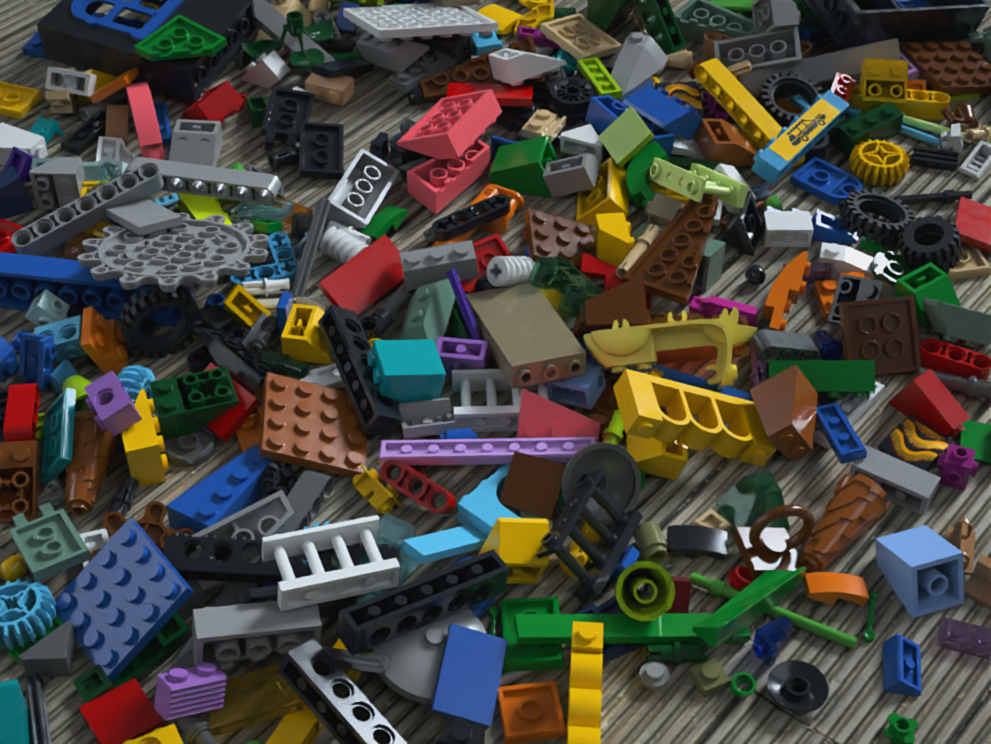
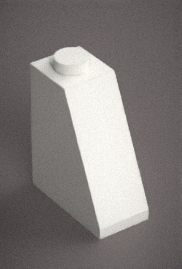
M5 123L0 124V165H6L13 146L35 156L34 158H45L48 155L43 136Z

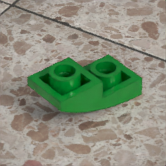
M390 205L376 213L366 228H362L359 232L376 241L385 235L389 228L397 230L409 212L406 209Z

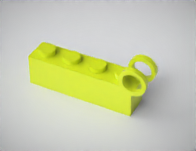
M176 192L179 199L176 203L177 208L181 213H188L191 219L200 220L211 215L225 216L224 224L233 225L228 213L222 211L217 200L218 198Z

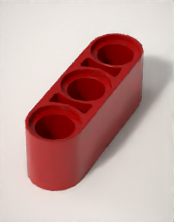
M926 338L920 342L923 368L966 378L974 375L977 376V379L988 381L991 372L990 357L932 338Z
M38 383L9 385L3 427L4 442L36 439L40 405Z
M390 459L382 465L381 477L386 483L429 511L440 515H447L454 510L456 505L454 495L417 470L395 459ZM399 466L401 474L397 479L393 480L391 477L392 469ZM421 480L423 482V490L419 494H415L413 486L417 481ZM444 495L446 503L443 508L438 509L435 505L436 498Z

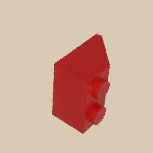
M227 80L210 89L185 110L182 115L188 120L221 121L222 125L225 122L223 118L226 115L232 116L240 109L238 105L243 102V99Z

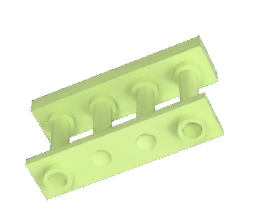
M654 157L650 168L649 180L696 202L702 201L703 194H709L734 207H744L749 185L703 165L692 163L690 171H687Z

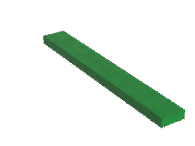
M664 613L653 621H639L629 617L627 614H515L514 627L517 644H571L573 621L604 623L603 644L673 643V641H680V643H707L692 630L696 624L711 617L713 613ZM748 627L733 640L728 638L723 643H748L751 637Z

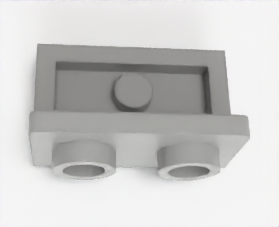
M449 398L400 403L398 405L404 419L400 424L404 439L420 440L424 436L429 435L439 437V434H444L446 430L456 429V423L451 414Z

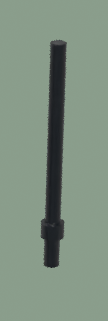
M952 189L944 190L942 193L895 196L893 200H902V205L942 201L944 203H954L955 200H960L961 196L972 199V191H954ZM839 200V209L843 208L846 200Z

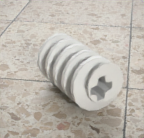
M335 226L328 228L320 239L321 251L342 264H345L369 246L363 241H359L356 237H352L351 234L345 233L344 230H337Z
M495 256L490 260L486 273L489 283L493 286L506 287L529 283L535 276L537 269L534 261L527 256Z

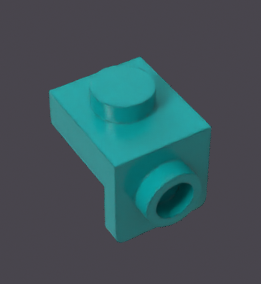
M39 116L29 130L31 133L43 136L46 146L55 133L62 137L65 134L59 128L60 124L50 117L46 120Z

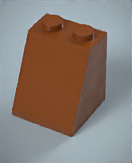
M796 364L749 389L768 438L789 462L801 458L804 454L813 450L818 393Z

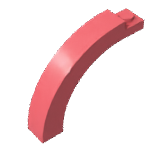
M139 82L125 86L127 103L132 112L141 156L166 160L148 83Z

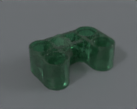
M559 256L538 257L528 277V282L536 288L558 290L563 295L558 304V310L570 317H579V310H583L586 300L604 293L601 288L596 286L587 276L573 266L572 262Z

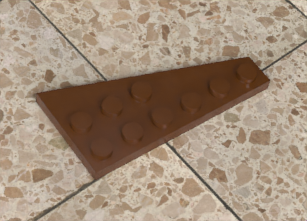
M531 35L526 36L525 40L518 43L516 41L509 43V46L506 47L508 49L537 54ZM495 49L471 59L470 63L461 66L459 64L454 66L453 70L447 73L440 72L421 80L420 90L424 102L439 101L441 98H445L449 83L509 84L502 83V81L493 78L488 54L497 52L500 49ZM542 73L540 78L523 80V84L544 87L546 84L544 73Z
M703 194L701 202L690 199L623 276V283L638 276H644L645 292L687 306L718 207V197Z

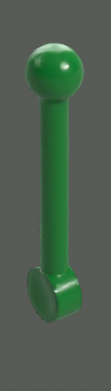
M875 591L868 593V600L870 601L867 630L863 634L864 641L868 643L873 642L876 636L873 631L875 602L879 599V595Z
M496 606L489 609V617L491 618L490 635L496 636L497 618L500 617L501 612L500 608Z

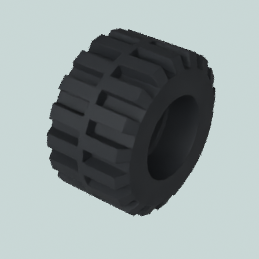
M926 215L924 218L918 217L915 221L911 220L908 222V226H904L901 229L902 232L899 233L898 240L902 257L910 262L912 271L931 262L947 273L950 268H955L956 263L960 261L962 249L959 229L949 218H942L940 215L935 217Z

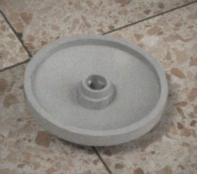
M466 608L370 648V653L388 657L389 668L384 674H379V676L393 691L409 700L431 704L448 626L454 623L486 633L485 628L478 617L469 608Z

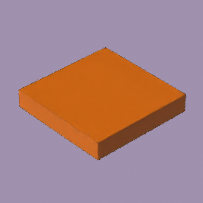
M135 66L102 85L90 96V99L96 104L129 85L140 74L139 69Z
M556 680L498 688L497 704L505 744L566 738L567 731Z

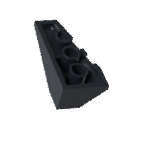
M206 328L200 329L199 333L218 368L227 366L231 378L261 402L259 405H262L264 378L267 372L285 375L276 368L270 370L261 365V358L242 351L243 347L220 331Z

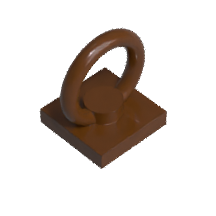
M783 505L761 515L753 523L752 527H736L732 535L750 576L758 578L766 570L794 571L803 567L795 547L802 544L810 536L815 520L811 511L803 506ZM788 516L800 517L803 520L802 527L792 537H789L785 528L766 527L773 521Z

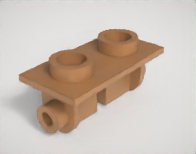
M960 518L954 527L947 526L946 540L963 552L964 574L972 575L976 532L972 531V524L967 518Z

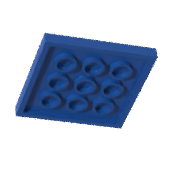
M129 518L56 598V613L63 623L67 620L72 623L74 638L95 666L99 664L109 680L113 682L194 591L140 525Z

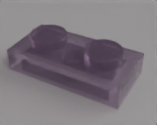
M942 616L939 623L936 646L991 660V629Z

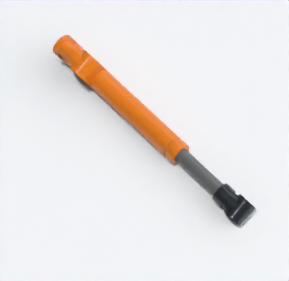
M488 184L469 206L497 194L508 196L511 199L510 212L503 217L478 227L491 233L502 234L508 230L509 221L514 217V212L520 211L524 207V199L516 191L495 184ZM479 212V213H476V214L483 215V214H486V213ZM457 221V222H458V223H465V222H467V221ZM478 228L448 241H436L431 247L467 241ZM404 281L382 307L376 308L370 316L359 320L368 340L372 338L380 339L381 335L393 323V317L410 300L417 289L407 291Z

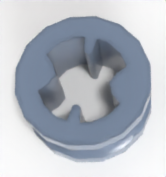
M767 182L750 188L757 197L755 201L771 194V191L767 190Z

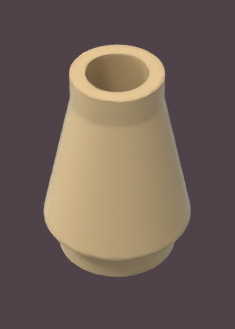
M683 50L667 55L668 62L665 67L684 70L693 68L692 51Z

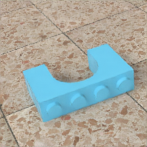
M510 464L499 466L493 475L487 480H482L476 489L460 499L458 502V522L462 525L471 524L488 536L497 518H520L499 502ZM561 489L557 506L562 509L566 503Z

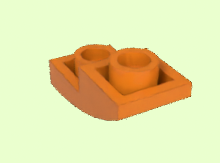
M836 572L806 573L803 579L807 597L817 602L833 605L838 598H841L844 601L864 606L869 599L865 581L862 577Z

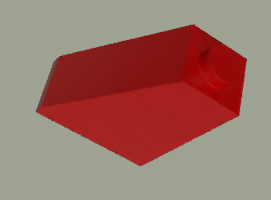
M931 369L915 378L888 401L892 407L906 417L911 415L943 436L949 434L952 438L965 429L962 424L970 418Z

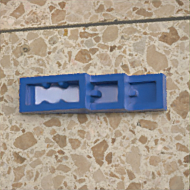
M769 206L765 209V211H779ZM794 208L791 209V211H800ZM817 210L814 216L811 215L814 229L812 240L850 244L858 242L857 232L851 234L848 231L849 228L843 226L844 222H841L840 218ZM764 217L762 221V227H765Z

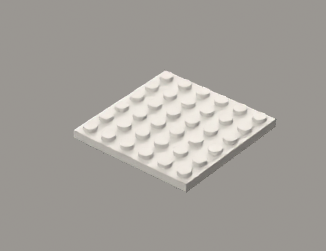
M436 3L343 8L344 17L349 19L350 22L355 23L356 26H360L363 30L368 31L369 34L379 38L382 42H391L393 38L413 40V37L420 36L421 39H432L433 35H440L443 38L452 37V34L471 36L475 32H479L480 35H490L491 31H498V22L466 6L442 7Z

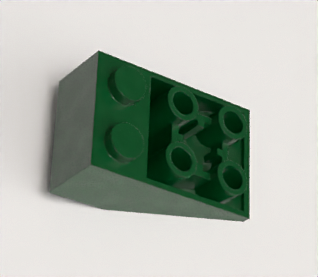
M227 366L149 382L151 398L153 399L156 412L155 415L158 418L163 440L189 435L239 404Z

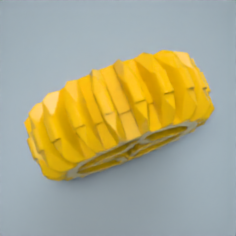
M867 139L866 142L860 141L859 145H855L849 157V170L852 171V175L857 176L859 180H864L865 184L872 183L873 186L875 184L881 187L884 185L892 186L893 183L899 184L901 180H904L910 166L909 155L906 154V150L901 149L900 145H894V142L889 143L885 140L879 141L875 139V141Z

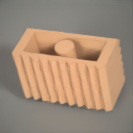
M311 73L305 81L306 91L314 93L315 100L326 101V103L329 102L330 104H337L342 107L355 93L354 78L348 76L328 79Z

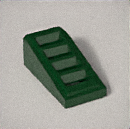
M265 96L246 98L245 102L251 126L261 127L268 106L267 98Z

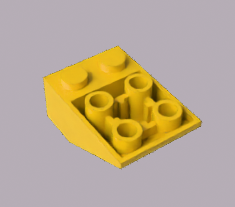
M141 389L134 405L142 420L121 432L130 476L139 481L140 485L138 488L166 482L164 471L169 470L166 454L161 455V452L166 451L162 435H156V433L161 432L158 418H152L151 416L156 414L153 399H147L145 389Z

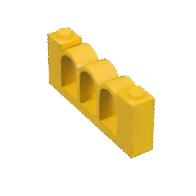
M625 369L613 387L626 434L646 439L653 437L663 443H672L678 439L682 444L693 450L703 451L710 447L723 457L734 459L739 456L741 462L762 467L777 450L776 446L768 438L755 403L752 401ZM659 406L666 407L668 416L660 410ZM691 414L697 415L699 423L693 419ZM723 422L728 423L730 431L725 427Z
M573 621L569 664L566 744H601L604 623Z

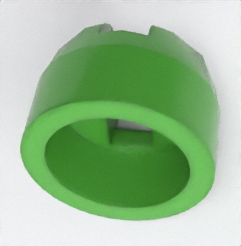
M773 195L764 201V211L767 206L783 211V206L778 196Z

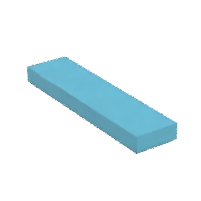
M469 524L405 539L402 541L400 550L417 563L424 564L481 549L488 536Z

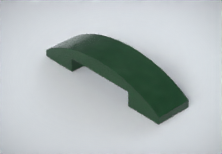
M176 612L113 682L109 680L100 665L97 664L76 679L73 684L84 701L88 703L134 678L139 682L162 665L181 646L191 631Z

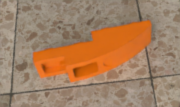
M807 251L800 253L785 266L768 293L763 318L771 320L769 330L785 332L787 320L783 319L784 313L789 314L791 303L797 305L799 295L804 296L807 282L803 281V276H809L811 262H807Z

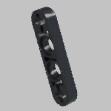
M497 194L440 218L432 224V237L437 241H448L503 217L510 212V198L503 194ZM483 212V213H486V214L479 215V214H476V213ZM457 221H467V222H465V223H458Z

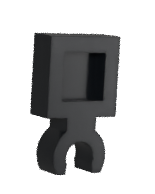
M380 132L375 140L371 141L370 151L368 152L382 161L389 152L388 134Z

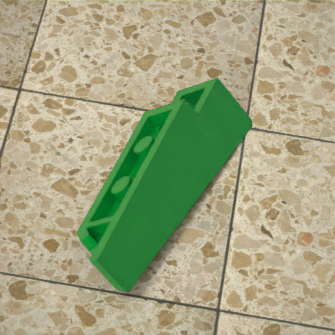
M800 567L794 571L766 570L713 613L711 617L696 624L692 631L714 649L728 638L733 640L803 582L807 568Z

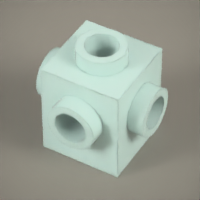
M45 289L32 301L25 318L38 327L69 318L67 312L70 305Z

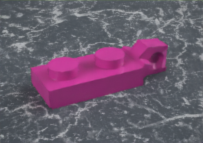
M712 295L710 298L693 296L689 304V313L710 319H719L724 308L728 310L729 315L733 307H736L739 311L738 324L756 327L758 309L757 307Z

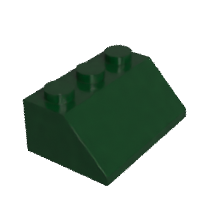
M890 102L875 105L837 123L827 134L829 140L849 158L855 145H859L860 141L866 142L867 139L875 141V139L886 141L900 134L904 114Z

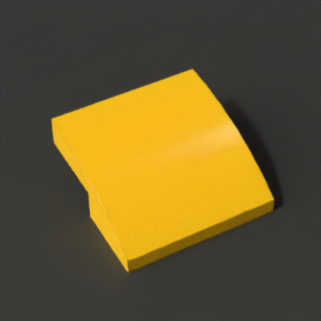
M496 4L487 5L477 11L498 22V31L495 32L500 35L512 33L513 26L516 25L518 19L522 16Z

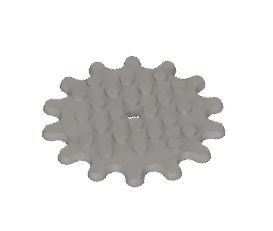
M176 213L182 216L183 224L181 226L142 236L126 227L107 226L103 228L106 238L86 239L82 242L85 251L90 253L80 254L77 260L82 267H94L90 270L94 280L119 279L122 288L125 290H133L146 284L159 285L163 292H173L179 285L190 287L195 285V283L210 288L216 286L220 276L244 277L248 275L250 270V264L248 263L265 262L268 251L261 248L267 246L269 236L264 234L250 235L253 231L252 223L224 224L225 216L211 215L205 219L197 220L191 219L188 213Z

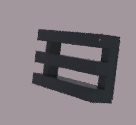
M914 146L912 165L956 171L958 152Z

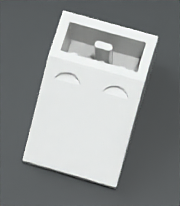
M508 48L488 54L493 78L502 81V83H509L512 86L521 85L524 83L523 80L529 78H540L542 73L556 72L560 70L561 66L567 65L566 61Z

